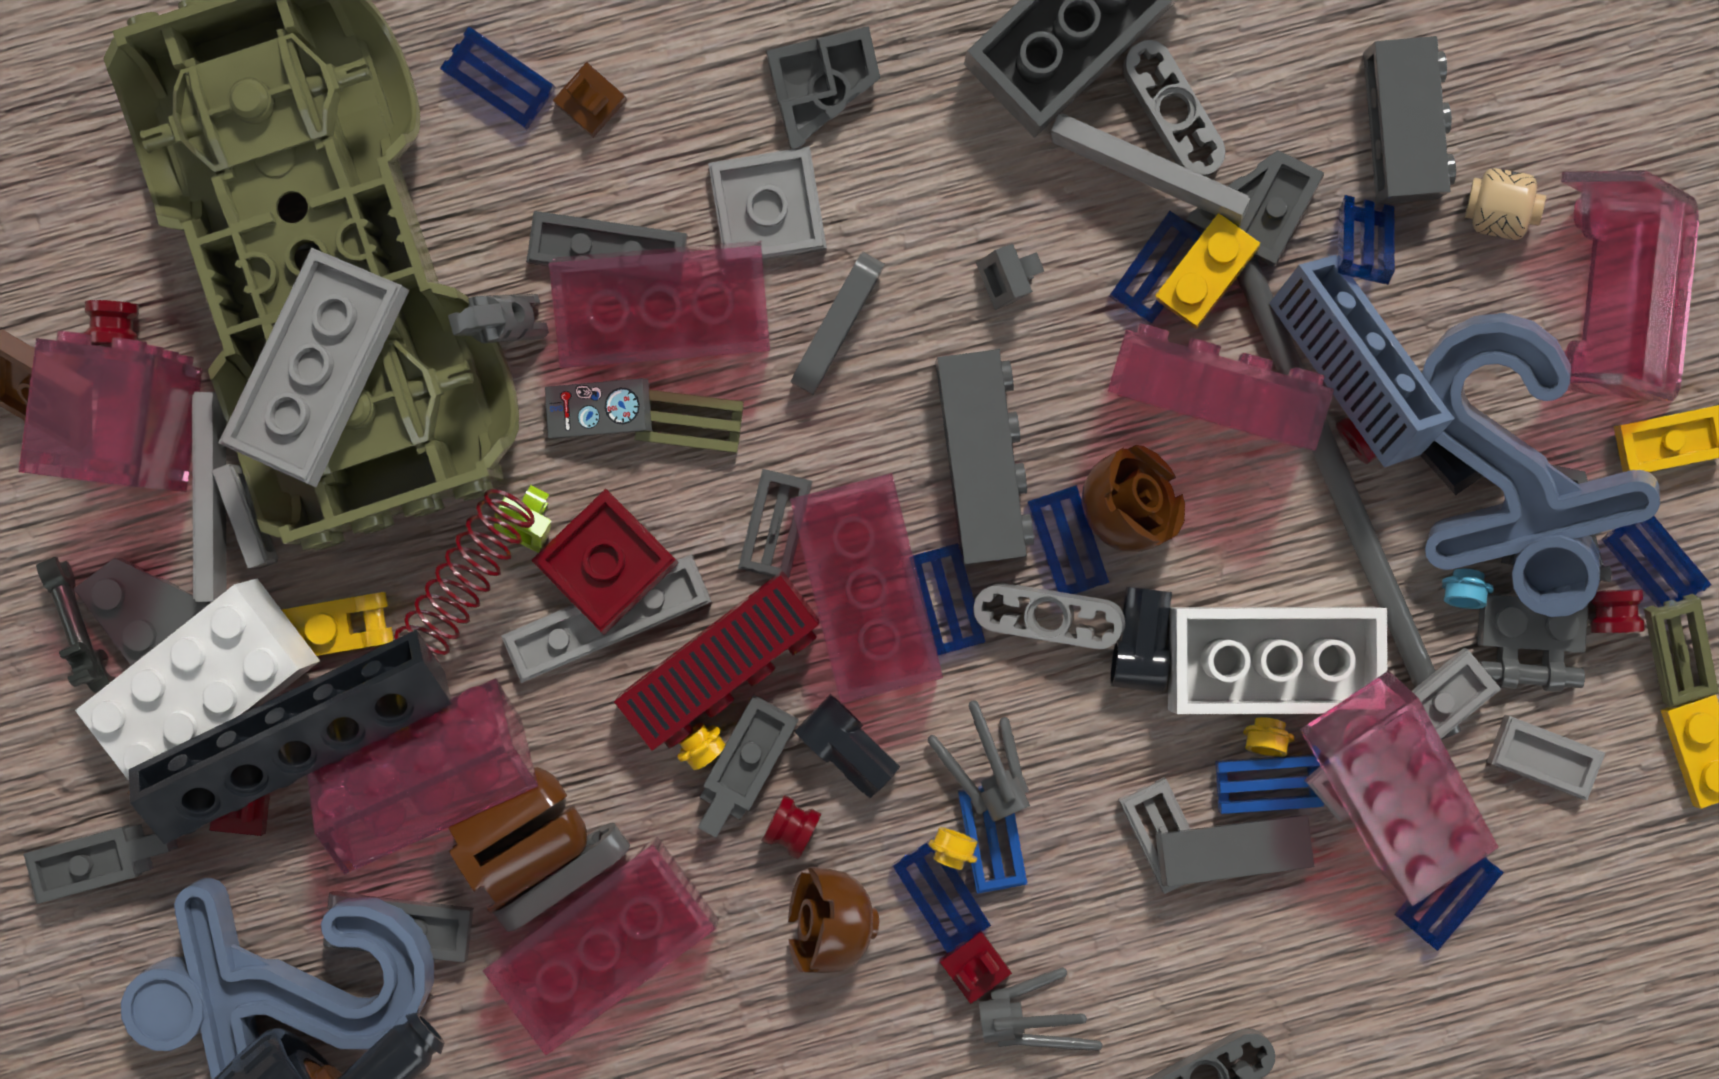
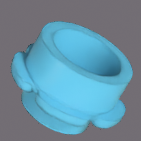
M1455 569L1453 576L1442 580V588L1445 589L1444 601L1449 605L1466 609L1486 607L1487 595L1493 593L1494 587L1490 583H1485L1484 573L1473 569Z

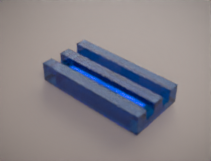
M468 26L463 34V40L460 44L457 43L451 51L453 53L448 61L445 60L440 70L527 130L556 87ZM474 45L538 88L540 91L537 96H533L472 54L470 51ZM462 62H466L527 104L529 107L523 114L458 68Z
M1344 195L1339 208L1338 273L1389 285L1395 272V206L1384 204L1382 211L1379 212L1375 211L1374 201L1364 200L1362 207L1355 206V197ZM1354 221L1361 222V265L1353 263ZM1374 225L1378 226V269L1374 268Z
M1169 211L1108 296L1114 301L1122 303L1128 311L1136 313L1142 318V321L1150 326L1162 311L1164 305L1155 300L1151 307L1148 308L1142 304V301L1186 239L1189 238L1196 243L1202 233ZM1170 227H1174L1179 231L1132 297L1125 290Z
M1077 485L1027 501L1057 592L1076 594L1110 583L1092 529L1085 518L1082 499ZM1065 499L1069 500L1094 574L1093 577L1087 579L1060 502ZM1047 505L1051 507L1076 581L1069 585L1066 584L1041 510L1042 507Z
M1655 516L1640 522V524L1689 581L1690 584L1687 586L1636 527V524L1612 529L1601 538L1658 608L1664 606L1663 602L1669 600L1683 601V596L1689 594L1696 595L1712 585ZM1626 534L1676 593L1672 599L1668 597L1621 541L1620 538Z
M956 543L909 556L908 559L935 655L938 656L985 643L982 627L974 615V598L962 561L959 544ZM948 556L951 557L972 635L962 637L941 558ZM930 561L952 641L945 643L942 640L922 568L923 563Z
M929 841L892 863V866L942 946L949 953L958 944L970 940L974 937V934L980 930L984 931L991 924L957 870L940 863L975 919L966 925L924 858L927 854L931 852L935 854L936 852L929 847ZM913 863L916 864L956 927L957 931L952 935L948 934L907 869Z
M1461 837L1394 914L1437 951L1504 873L1496 865H1493L1481 852L1472 847L1473 845L1466 839ZM1465 855L1471 859L1419 921L1413 918ZM1482 869L1483 873L1431 933L1429 931L1431 926L1476 873Z

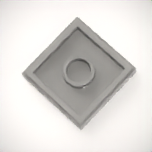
M810 146L708 163L726 267L827 250Z

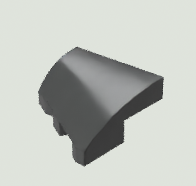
M860 27L765 51L790 149L801 147L806 142V139L827 121L835 118L845 109L848 103L860 93H864L880 79L869 27Z

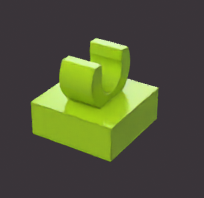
M531 485L524 495L522 502L532 511L535 518V523L530 528L519 527L495 513V518L509 524L521 535L522 543L520 544L537 553L543 549L550 535L551 520L543 516L548 506L546 501L549 498V494ZM504 497V499L502 500L516 506L528 515V513L514 501L506 497ZM502 505L498 507V509L514 519L527 522L513 510ZM494 523V528L500 533L517 540L515 535L509 530Z

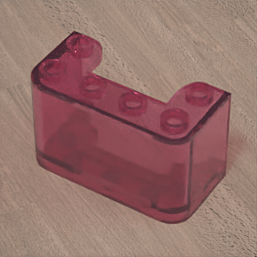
M57 331L56 341L36 338L19 472L187 492L192 457V395H194V392H200L203 373L202 368L193 366L194 357L180 355L179 352L163 350V347L147 345V342L123 338H113L112 346L110 347L91 345L92 335L69 331Z

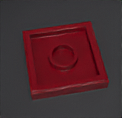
M607 489L602 491L531 560L603 635L679 563Z

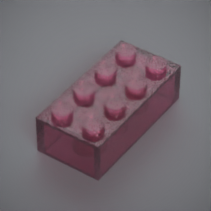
M762 240L555 257L549 262L560 368L770 351L771 337Z
M1139 323L1137 332L1126 329L1108 393L1304 450L1316 451L1334 392L1333 388L1322 385L1325 378L1324 375L1296 367L1290 369L1288 375L1270 371L1273 363L1271 360L1247 353L1240 354L1238 361L1219 356L1221 346L1195 338H1190L1187 347L1167 341L1170 334L1169 331Z
M892 473L791 498L790 502L841 704L942 679L943 675Z
M1389 671L1300 729L1381 872L1412 906L1499 848L1421 701Z
M497 678L480 686L471 687L462 694L451 698L452 704L441 709L435 715L414 722L392 733L382 741L373 742L345 756L339 762L326 765L307 775L315 835L344 875L538 786L522 719Z
M656 837L492 959L483 972L546 1056L713 932L717 927L719 918L661 840Z

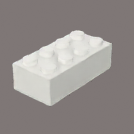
M257 578L234 584L75 711L129 781L130 768L270 701L320 662V660Z
M1170 607L1168 622V647L1170 652L1168 710L1173 713H1388L1387 608Z

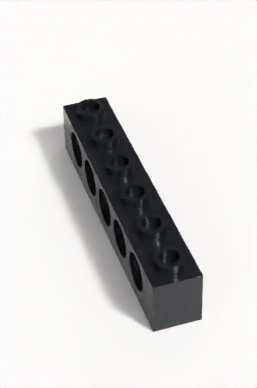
M416 629L130 768V804L163 844L182 835L191 834L201 826L232 811H238L250 802L279 788L288 787L297 779L326 765L335 764L345 756L373 742L382 741L392 733L421 719L429 718L441 709L451 705L452 701L445 671Z

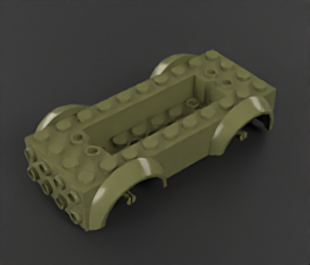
M182 0L178 3L179 9L161 15L156 12L141 13L127 20L128 26L113 30L114 38L103 59L126 120L152 198L159 226L184 231L223 347V351H221L209 367L208 373L226 423H228L300 273L295 264V253L300 246L306 243H315L319 246L321 252L400 284L409 290L317 487L236 451L261 532L281 538L283 544H301L303 551L310 549L319 551L345 542L344 532L353 530L354 534L364 532V534L374 533L394 526L395 523L392 516L404 513L405 517L414 515V518L422 517L444 509L443 499L454 496L455 500L464 499V501L483 497L485 491L493 489L492 483L504 479L499 461L514 443L519 431V408L516 390L499 342L481 343L472 336L453 335L448 315L455 312L461 313L465 308H468L469 298L453 287L439 284L398 161L417 137L420 130L421 116L418 96L404 54L378 8L371 0ZM288 193L302 194L308 203L306 216L297 223L283 221L278 213L280 199Z

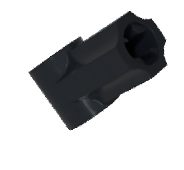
M1126 587L1123 606L1125 629L1120 640L1114 645L1110 671L1111 686L1164 692L1170 662L1169 647L1166 646L1172 592Z
M829 694L800 724L795 733L826 763L831 761L849 781L870 799L893 777L900 768V765L862 729L864 725L838 699Z

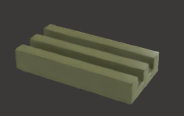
M649 390L650 410L651 402L732 411L731 421L650 411L651 422L730 431L729 441L652 431L635 432L634 440L738 453L744 408L743 401Z
M1694 594L1683 596V601L1669 600L1663 602L1664 606L1659 608L1654 605L1643 608L1662 702L1671 708L1718 694L1719 689L1701 599ZM1683 614L1687 615L1700 680V686L1694 687L1690 657L1680 615ZM1666 619H1667V624H1668V629H1669V634H1670V639H1671V644H1672V649H1673V654H1674V659H1675V664H1676V669H1677L1679 684H1680V688H1681V691H1680V692H1678V688H1677V683H1676V678H1675V673H1674V668H1673V663H1672V658H1671L1669 643H1668L1667 634H1666V629H1665V624H1664V620H1666Z

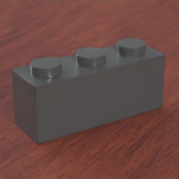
M1437 36L1375 41L1363 52L1376 205L1437 200L1451 192L1450 185H1453L1456 179L1455 158L1453 154H1447L1446 134L1450 132L1452 125L1451 108L1448 102H1443L1441 82H1445L1447 77L1446 55L1444 51H1438Z

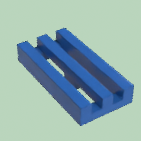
M1319 754L1215 761L1218 809L1221 814L1324 807V803L1304 781L1321 766V755ZM1307 767L1308 776L1228 781L1227 772ZM1309 787V795L1229 801V793Z
M982 786L978 787L981 793L985 792ZM964 789L958 790L965 834L978 841L971 805L972 800ZM988 810L982 812L994 879L985 881L979 844L977 843L973 856L977 857V861L971 863L976 893L1028 885L1015 813L1004 817L1014 869L1013 876L1005 877L995 822L992 821Z

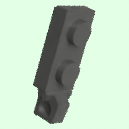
M753 694L703 785L705 788L700 798L710 803L698 825L699 829L717 838L729 814L741 820L745 811L750 810L798 723V718Z
M142 824L131 827L129 825L121 826L30 851L23 855L36 903L40 904L142 875V872L154 869L151 857L170 852L179 847L176 839L163 844L155 833L145 836Z

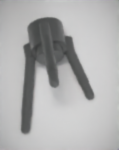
M973 700L969 702V709L994 776L981 781L985 792L981 793L935 735L928 737V743L969 795L977 813L980 814L988 810L992 821L995 822L1029 807L1030 804L1025 793L1030 791L1022 775L1009 719L1007 717L1000 719L1002 739L1009 769L1005 771L977 701Z
M1063 967L1009 988L991 990L992 1000L979 1002L984 1043L998 1042V1047L1023 1045L1095 1051L1101 1050L1103 1046L1102 1042L1098 1040L1023 1034L1025 1029L1086 1023L1087 1017L1082 1013L1023 1017L1021 1002L1011 1003L1010 999L1066 977L1067 970Z

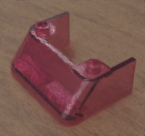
M1646 170L1562 172L1561 182L1581 192V197L1577 199L1574 206L1575 225L1577 228H1581L1583 235L1587 239L1593 241L1582 340H1572L1566 350H1563L1571 364V378L1568 391L1650 401H1674L1678 396L1682 382L1699 228L1697 202L1693 196Z

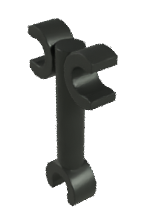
M53 557L36 564L44 587L52 594L69 647L60 650L59 654L61 658L69 662L73 670V675L68 676L69 683L74 687L87 684L93 692L97 693L112 682L115 677L110 676L104 667L103 661L108 659L107 653L102 649L96 651L93 649L72 588L75 585V578L69 562L60 563L58 557Z

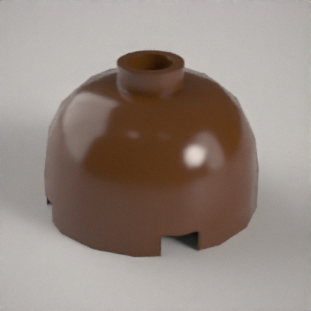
M1134 445L1128 449L1123 447L1103 458L1093 466L1082 489L1083 510L1092 531L1105 544L1121 551L1142 552L1153 549L1177 536L1185 521V501L1183 494L1175 497L1174 490L1169 482L1176 478L1171 467L1159 454L1142 445Z
M808 868L809 873L801 872L797 877L789 906L788 922L798 920V939H789V950L793 964L799 972H841L855 965L867 951L870 940L876 938L879 930V914L876 908H872L868 893L857 879L846 872L832 869Z

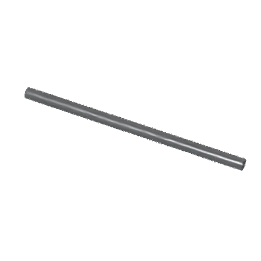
M1254 259L1249 261L1238 275V282L1379 607L1387 608V626L1413 686L1416 688L1435 672L1434 666L1289 331L1269 304L1274 297L1258 260ZM1457 725L1442 739L1459 733L1461 731L1460 726Z

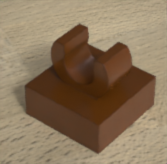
M588 62L581 67L553 99L557 107L593 138L627 101L626 96Z

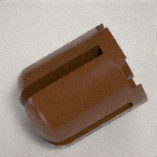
M541 768L525 769L460 811L449 815L435 824L437 831L447 825L457 844L452 846L453 849L449 850V853L472 890L475 892L483 886L494 901V903L487 907V911L490 913L579 856L586 847V825L575 806H572L487 860L483 861L480 857L479 852L567 797V793L558 779L550 772Z

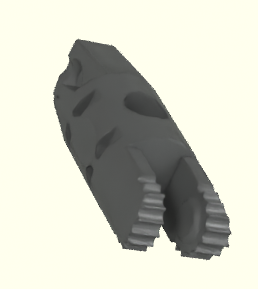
M538 294L475 296L468 299L469 307L465 308L461 313L455 312L448 315L453 335L472 336L481 343L544 339L549 333L546 322H534L533 308L540 304Z

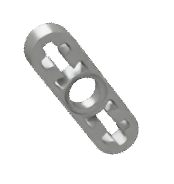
M1145 40L1137 43L1131 48L1123 63V74L1127 83L1175 163L1205 177H1209L1224 161L1225 145L1169 50L1163 44L1154 40ZM1141 54L1147 60L1154 57L1159 60L1160 64L1155 69V75L1161 85L1167 78H1170L1174 83L1162 88L1154 98H1151L1148 94V91L1153 90L1156 86L1151 75L1148 72L1139 75L1135 70L1140 62L1139 55ZM1169 96L1181 98L1188 107L1186 120L1178 124H1172L1164 120L1160 113L1161 101ZM1194 121L1200 127V129L1195 130L1191 134L1199 147L1209 145L1212 149V153L1207 158L1209 166L1206 167L1201 161L1192 163L1189 160L1188 155L1193 151V145L1187 135L1181 142H1177L1174 135L1185 132Z
M994 583L982 590L974 602L976 620L983 628L992 632L1092 649H1106L1118 641L1125 629V617L1122 610L1114 602L1105 599L1008 583ZM997 594L1003 595L1005 605L1020 607L1023 605L1022 597L1030 598L1024 613L1026 626L1018 624L1022 615L1019 613L1007 612L1000 620L994 619V610L986 608V602H991L996 598ZM1046 601L1054 602L1062 609L1064 619L1059 628L1048 630L1038 624L1035 611L1040 603ZM1073 605L1081 607V611L1078 614L1079 618L1093 619L1098 611L1106 612V621L1114 623V629H1108L1103 637L1095 636V627L1079 624L1076 627L1077 634L1069 633L1068 630L1074 620Z

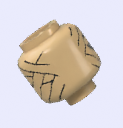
M1490 168L1483 174L1482 179H1473L1465 218L1473 219V228L1480 234L1519 240L1526 234L1529 224L1540 225L1546 195L1536 194L1537 181L1530 174Z

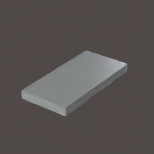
M311 248L218 443L317 487L409 290L400 284Z

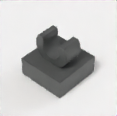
M1013 244L996 249L976 262L995 310L1013 304L1033 292L1028 281L1032 280L1033 276L1045 272L1037 252L1019 259Z

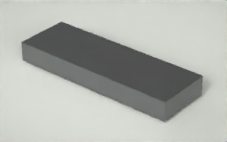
M534 211L526 262L534 265L681 286L688 235L681 232Z
M1308 815L1156 834L1162 886L1169 887L1315 867Z

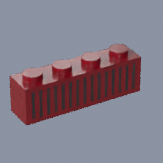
M782 570L621 692L614 700V703L651 751L663 742L671 749L693 732V728L689 724L703 712H706L712 718L735 700L730 693L744 681H747L753 687L776 669L771 662L773 659L787 649L793 656L817 638L813 629L819 625L820 619Z

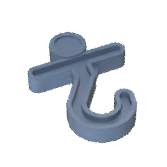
M1507 313L1473 316L1446 331L1429 351L1422 374L1454 417V420L1434 441L1500 487L1504 493L1505 500L1503 504L1452 516L1436 522L1431 527L1425 546L1426 557L1435 567L1450 570L1515 554L1512 569L1513 588L1521 602L1532 611L1549 617L1569 616L1587 606L1595 597L1600 583L1599 550L1590 535L1644 522L1652 518L1660 506L1659 483L1647 471L1630 470L1577 484L1551 466L1546 457L1471 405L1465 395L1464 381L1472 371L1484 365L1500 364L1510 367L1521 376L1529 393L1536 399L1543 401H1552L1562 397L1568 390L1571 378V364L1559 342L1534 321Z
M203 878L183 889L177 895L174 903L185 957H168L156 962L139 974L126 987L121 1000V1019L127 1033L138 1044L154 1051H172L186 1045L201 1032L211 1079H214L239 1053L259 1037L255 1019L256 1015H268L338 1049H370L393 1026L407 1022L408 1020L405 1017L407 1014L420 1013L424 1008L434 984V959L430 950L431 946L423 930L401 908L386 903L377 897L346 898L339 901L322 919L321 931L324 938L336 947H359L370 952L379 961L383 970L384 985L380 994L370 998H358L279 959H264L241 948L226 887L216 879Z

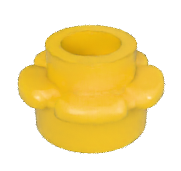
M1267 717L1255 718L1254 725L1246 726L1243 730V734L1247 736L1246 750L1272 757L1286 756L1288 743L1294 742V735L1285 730V722Z
M703 723L694 725L692 727L693 732L679 742L681 749L677 755L680 762L687 761L693 770H698L712 762L726 745L719 736L720 729L717 726L705 727Z
M939 827L935 839L930 840L928 843L929 847L936 851L933 859L948 867L962 870L965 861L969 863L977 861V857L973 856L978 841L960 832Z

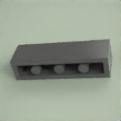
M1000 349L937 357L935 364L962 564L1027 556L1026 546L1034 545V534L1030 514L1021 515L1019 494L1027 493V480L1024 464H1015L1012 443L1020 442V427L1017 412H1008L1005 392L1014 391L1010 360L1001 361Z

